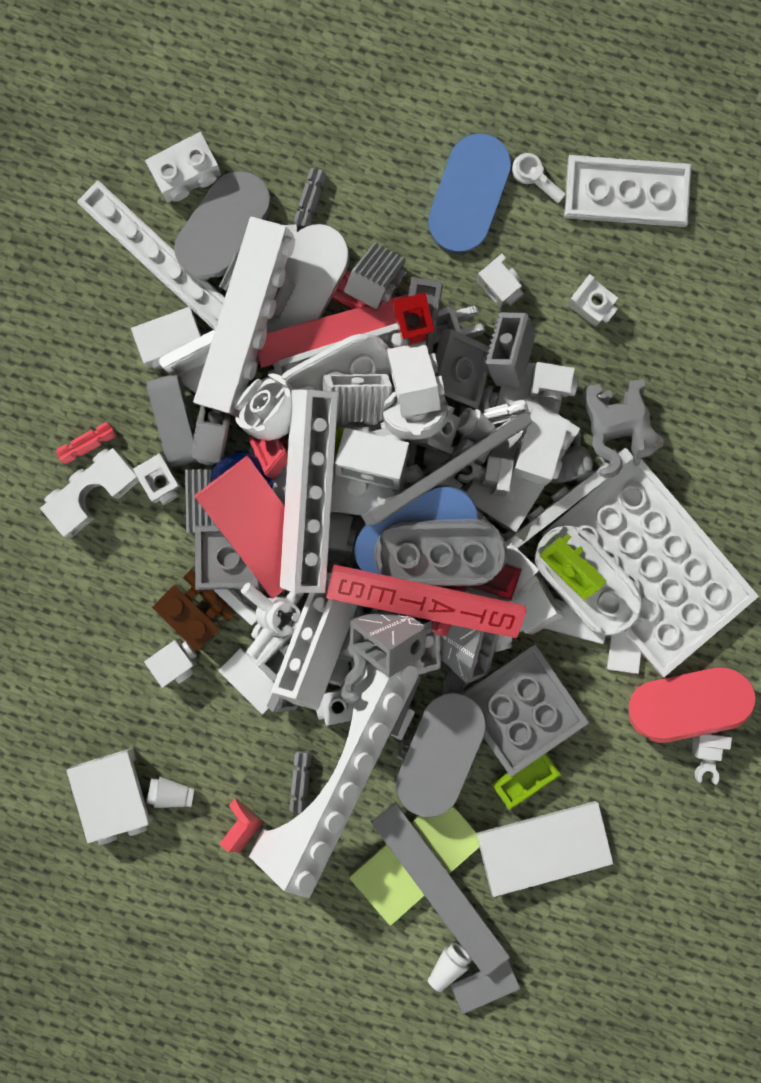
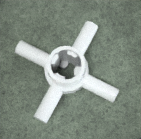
M247 583L243 586L241 593L257 606L256 620L263 627L246 651V654L257 660L273 636L283 637L290 634L293 636L301 616L300 610L296 605L305 593H293L290 591L286 598H267L252 584ZM280 610L281 616L278 617L276 614Z

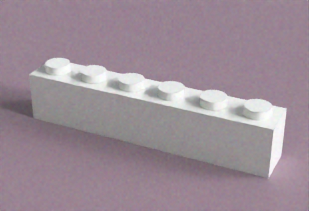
M250 216L193 403L238 417L240 410L236 408L237 403L243 392L247 389L249 380H252L256 374L257 362L255 360L258 350L263 348L266 341L267 333L265 327L268 318L271 319L276 309L274 298L277 289L282 287L285 280L286 272L284 266L286 259L294 251V234L287 226Z
M307 389L292 390L280 588L293 593H325L338 392Z

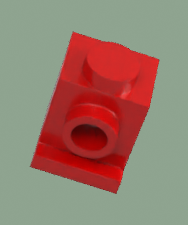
M426 293L393 300L392 306L401 340L408 338L409 344L429 340L427 333L435 332ZM410 314L418 316L419 322L416 326L408 324L407 317Z

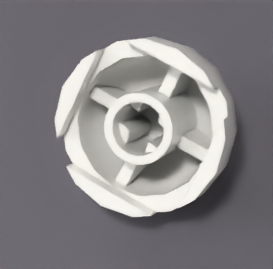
M273 373L268 374L271 379H267L264 382L257 379L243 392L236 406L240 410L239 418L235 416L237 424L245 432L257 439L267 441L279 439L289 433L292 412V390H294L281 375Z

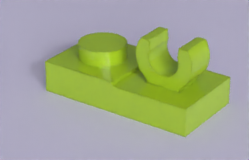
M569 534L563 538L559 537L539 556L583 600H586L600 590L607 581L598 573L595 567L579 556L583 552L581 546L574 551L567 544L571 538Z

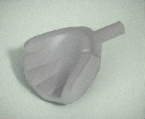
M578 431L573 439V447L568 449L560 460L562 461V467L558 478H552L551 482L553 484L575 480L583 476L585 472L592 470L591 456L587 449L581 446L580 431Z

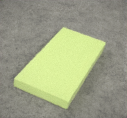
M454 805L447 812L439 816L422 817L417 815L411 821L449 874L479 848L477 832ZM384 844L349 875V879L390 926L425 896L387 844Z

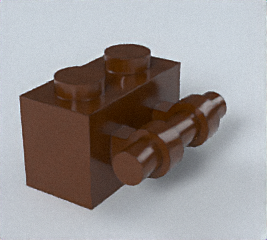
M191 569L183 577L191 585V588L186 591L181 585H173L152 608L198 652L203 650L223 629L215 618L221 614L227 621H230L236 615V612L214 590H195V571ZM199 594L211 605L208 611L195 600Z

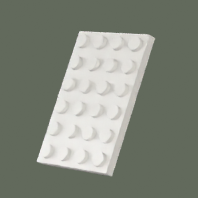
M633 459L623 466L618 475L603 481L541 533L543 537L553 528L568 525L584 529L635 583L641 595V612L637 622L624 633L661 677L668 675L759 597L642 459L638 466L634 465Z

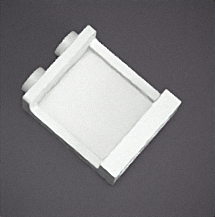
M133 748L77 764L66 770L87 844L98 841L99 845L115 841L117 834L127 831L129 836L147 831L146 826L154 820L153 815L148 814L133 763L137 760Z

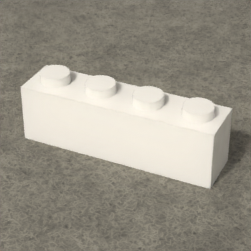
M331 573L326 574L325 593H309L271 690L272 693L293 704L317 711L349 630L350 620L353 619L358 606L326 598Z

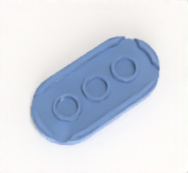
M483 133L472 134L461 139L451 152L428 219L429 231L434 242L446 252L452 254L467 253L481 245L488 234L511 166L508 150L497 138Z
M438 485L379 524L365 525L357 537L354 550L359 568L363 571L381 574L374 561L375 544L383 530L393 523L405 520L478 519L474 501L465 491L459 488Z

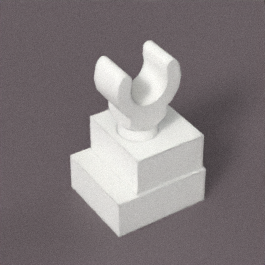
M488 457L484 462V467L473 462L467 466L471 470L470 475L460 474L457 480L462 483H467L471 480H481L482 486L493 487L492 495L505 497L510 490L514 460Z
M715 732L693 737L692 754L702 759L700 766L697 767L694 773L695 779L699 783L702 782V776L707 771L711 772V782L715 785L718 783L719 773L716 770L715 761L722 760L723 749L730 750L732 737L725 732Z

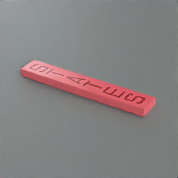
M335 564L326 592L327 599L512 638L518 637L527 612L525 605Z

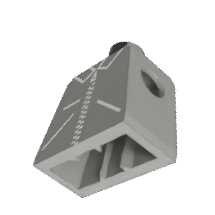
M384 610L350 620V647L386 676L391 677L424 655L426 634L432 631L431 620L413 618L408 615Z
M451 625L448 634L440 636L441 651L439 654L441 655V660L466 683L488 676L499 635Z

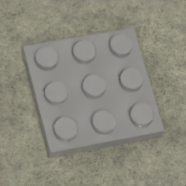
M535 644L461 693L473 699L482 710L485 718V733L483 737L510 777L589 724Z

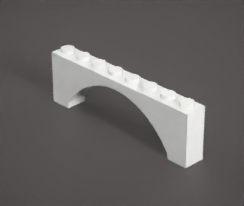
M417 659L395 675L388 677L369 662L365 675L354 687V692L359 697L354 702L349 735L337 767L328 783L317 798L293 820L273 830L262 829L249 857L284 892L310 898L425 663ZM351 661L352 669L355 665L354 661Z

